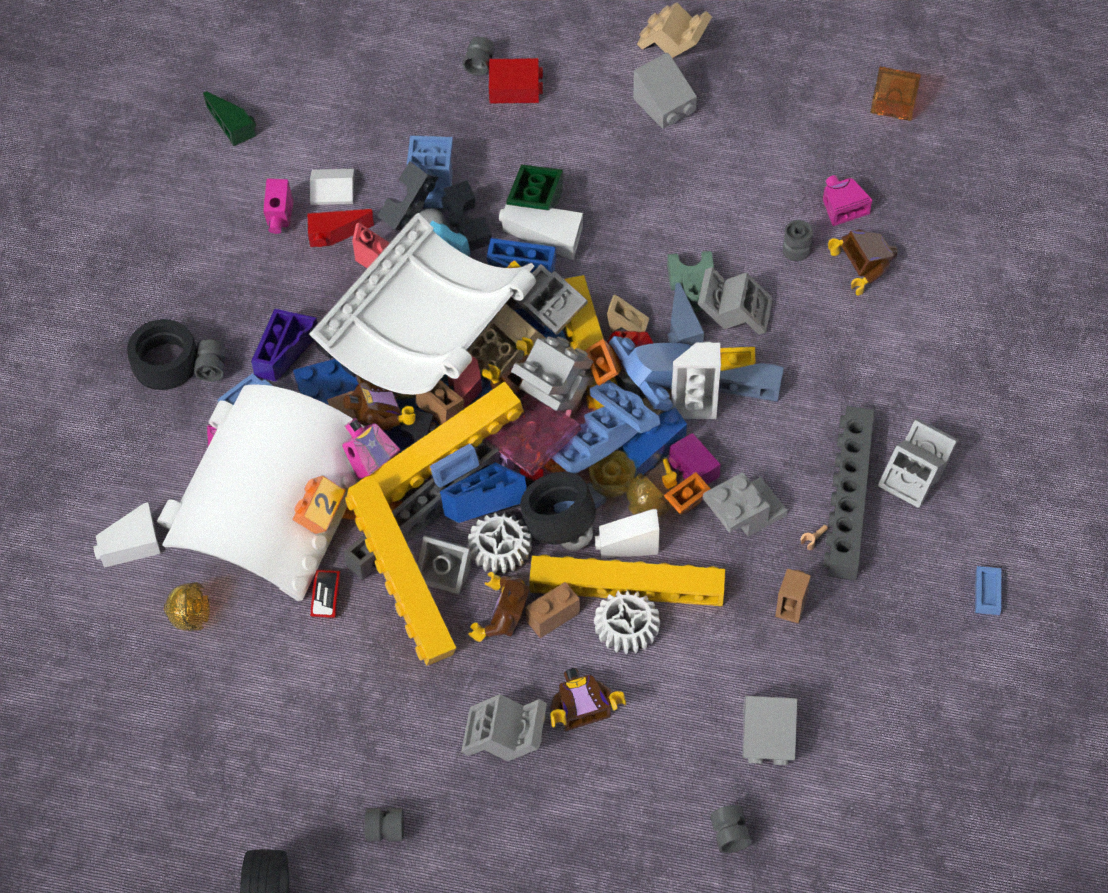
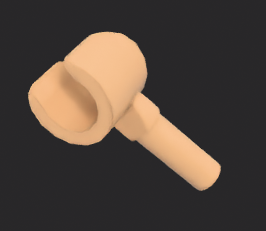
M823 525L813 534H803L801 536V544L810 540L812 542L808 544L807 549L813 550L815 541L828 530V527Z

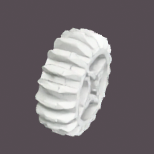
M495 512L493 518L486 515L484 521L478 520L477 526H472L471 534L468 536L471 559L475 560L478 567L483 565L485 572L492 568L493 573H496L497 570H502L505 574L507 568L514 572L515 565L522 567L523 560H528L529 552L532 550V537L529 534L528 527L524 526L522 519L516 521L515 515L507 518L505 512L502 517H498Z
M629 590L626 591L625 595H621L617 591L616 597L609 594L607 601H601L600 607L596 609L594 624L595 632L599 634L600 642L606 641L607 649L614 646L616 653L620 648L624 649L625 654L628 653L629 649H633L637 653L639 646L645 650L647 643H653L654 636H657L659 633L660 619L658 618V609H655L654 602H648L647 595L639 598L640 594L638 591L634 595H630ZM619 611V614L612 616V619H609L611 615ZM646 624L643 629L635 633L636 629L641 628L642 625Z

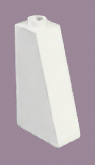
M505 205V208L500 210L499 221L502 222L504 232L532 244L556 247V254L574 260L583 228V213L554 208L548 211Z

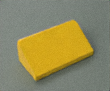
M755 347L720 348V371L756 364Z

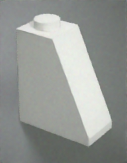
M142 504L96 535L97 545L93 546L96 559H101L104 568L161 554L149 504Z
M657 509L599 526V536H595V548L600 550L601 559L657 555L659 547Z

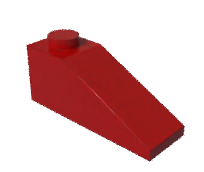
M372 209L307 213L310 247L332 246L353 236L357 223H361L367 228L374 226Z

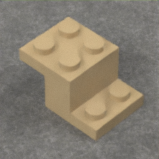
M677 2L670 7L667 5L660 13H654L647 21L649 24L641 31V37L637 45L644 49L655 42L665 53L668 52L674 58L698 43L712 16L706 11L692 18Z

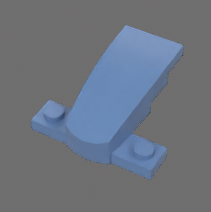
M614 336L609 343L623 362L622 364L627 374L640 387L654 409L669 411L673 403L669 399V393L661 386L672 389L673 361L693 345L653 343L635 348V344L629 338Z
M608 380L600 386L596 385L590 388L591 396L605 407L585 414V423L565 431V440L547 447L548 456L567 472L575 474L614 452L636 433L647 432L651 428L660 425L659 416L644 406L642 399L638 395L624 391Z

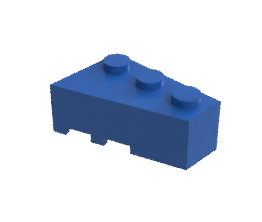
M491 238L487 253L488 265L500 268H507L513 261H516L521 267L532 263L534 267L530 271L531 274L542 264L549 272L553 273L557 261L556 247Z
M676 407L658 415L660 425L651 428L647 432L636 433L630 440L615 450L636 484L648 470L656 467L657 462L670 454L671 445L686 437L687 423Z
M495 462L440 491L444 515L461 523L520 504L522 495L527 488L525 476Z

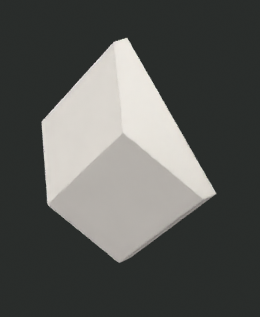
M354 169L312 170L310 176V205L353 204Z

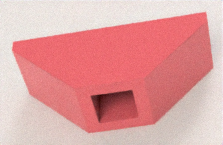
M361 223L356 224L352 241L355 261L368 268L389 245V242Z
M471 356V363L458 378L454 379L447 375L449 386H453L454 392L464 399V409L482 391L478 359Z

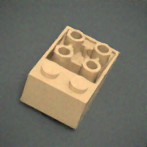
M505 304L467 351L471 356L478 359L481 373L483 369L489 371V364L500 368L501 376L523 358L524 351L516 348L518 340L522 341V337L531 339L535 344L538 338L545 337L516 311Z

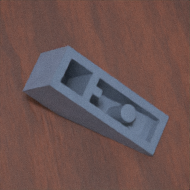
M676 283L670 333H668L669 343L689 345L703 343L704 332L681 284Z
M759 363L721 371L719 392L778 402L784 367L775 364Z

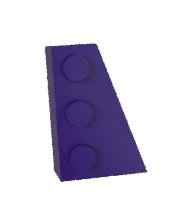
M274 309L251 360L254 375L258 378L276 382L314 341V338L309 333L318 324L317 318Z

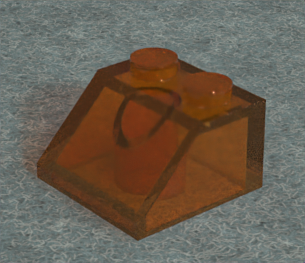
M880 66L870 113L912 121L921 74Z

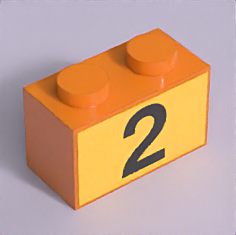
M319 476L310 479L304 489L306 492L303 499L296 504L294 509L296 513L292 519L314 534L327 531L346 491L325 476Z

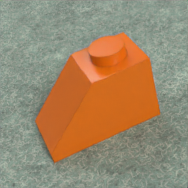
M604 339L584 350L588 353L587 357L594 361L590 368L598 386L615 377L622 370L616 352Z
M695 472L667 492L664 497L679 514H686L701 503L703 493L711 490V488Z

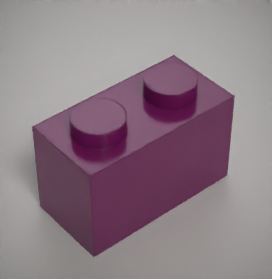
M693 433L670 446L669 462L673 468H678L683 474L684 480L695 472L707 485L720 477L721 464Z

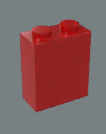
M538 58L489 59V103H539V94H543V82H539V79H543V67H539Z

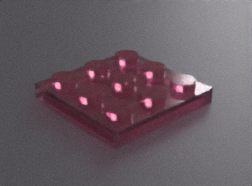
M527 393L520 400L524 412L521 413L519 418L509 421L502 426L499 432L489 435L485 439L499 449L500 453L533 476L581 430L579 423L562 411L554 410Z

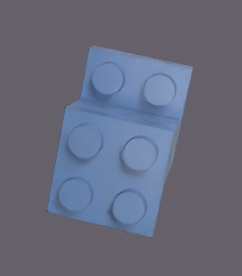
M410 136L407 164L409 161L419 163L439 177L435 183V188L424 201L423 208H443L441 203L443 188L452 186L451 156L453 137Z

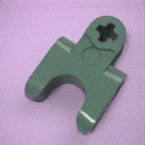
M702 251V259L695 266L682 264L677 253L667 254V269L671 291H675L676 283H680L693 311L699 312L703 310L698 305L705 269L714 268L712 252Z

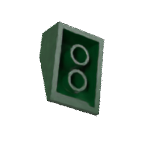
M521 164L506 200V205L549 211L558 204L563 191V170Z

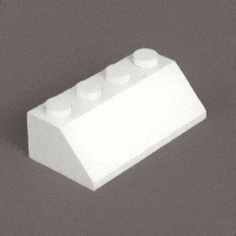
M695 343L673 361L671 393L673 406L671 409L676 407L683 419H716L721 368L720 343Z

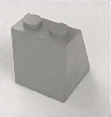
M668 52L634 70L633 99L662 129L675 124L678 120L696 111L697 96Z
M744 697L742 758H748V763L763 764V759H773V765H789V760H795L796 698Z

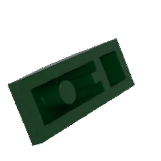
M203 92L206 108L233 146L256 137L254 129L256 122L252 115L248 116L243 108L212 93Z

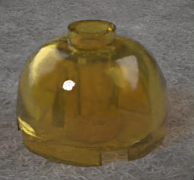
M615 450L600 461L589 466L590 484L597 493L604 497H620L633 486L636 475L635 464L632 459L630 460L626 457L624 452Z
M642 473L632 480L626 491V498L630 503L627 508L633 515L657 509V516L660 518L672 508V505L669 501L665 502L662 499L663 494L646 476L643 477Z
M200 583L180 584L169 592L164 604V612L172 626L182 631H197L204 628L201 627L203 621L208 622L210 613L208 595H203L201 589H204V587Z

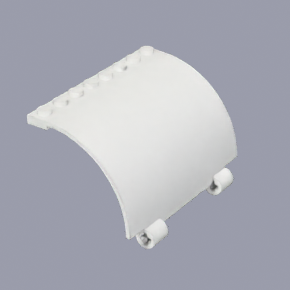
M417 213L309 335L342 365L377 386L402 394L426 393L433 389L444 374L454 379L461 375L472 361L471 355L466 351L510 297L522 300L536 284L535 277L530 273L534 265L530 263L519 268H500L472 259L438 236L433 231L434 228Z
M268 385L243 386L234 405L226 401H219L209 420V424L216 428L217 431L180 503L175 500H168L157 520L161 526L169 529L162 545L164 547L195 550L224 559L265 578L280 587L281 591L295 600L302 601L347 508L345 497H347L348 489L360 481L342 447V444L352 437L345 428V425L353 419L309 396ZM319 476H325L346 491L327 531L314 534L292 519L296 513L294 511L296 504L304 497L306 492L304 489L308 481Z

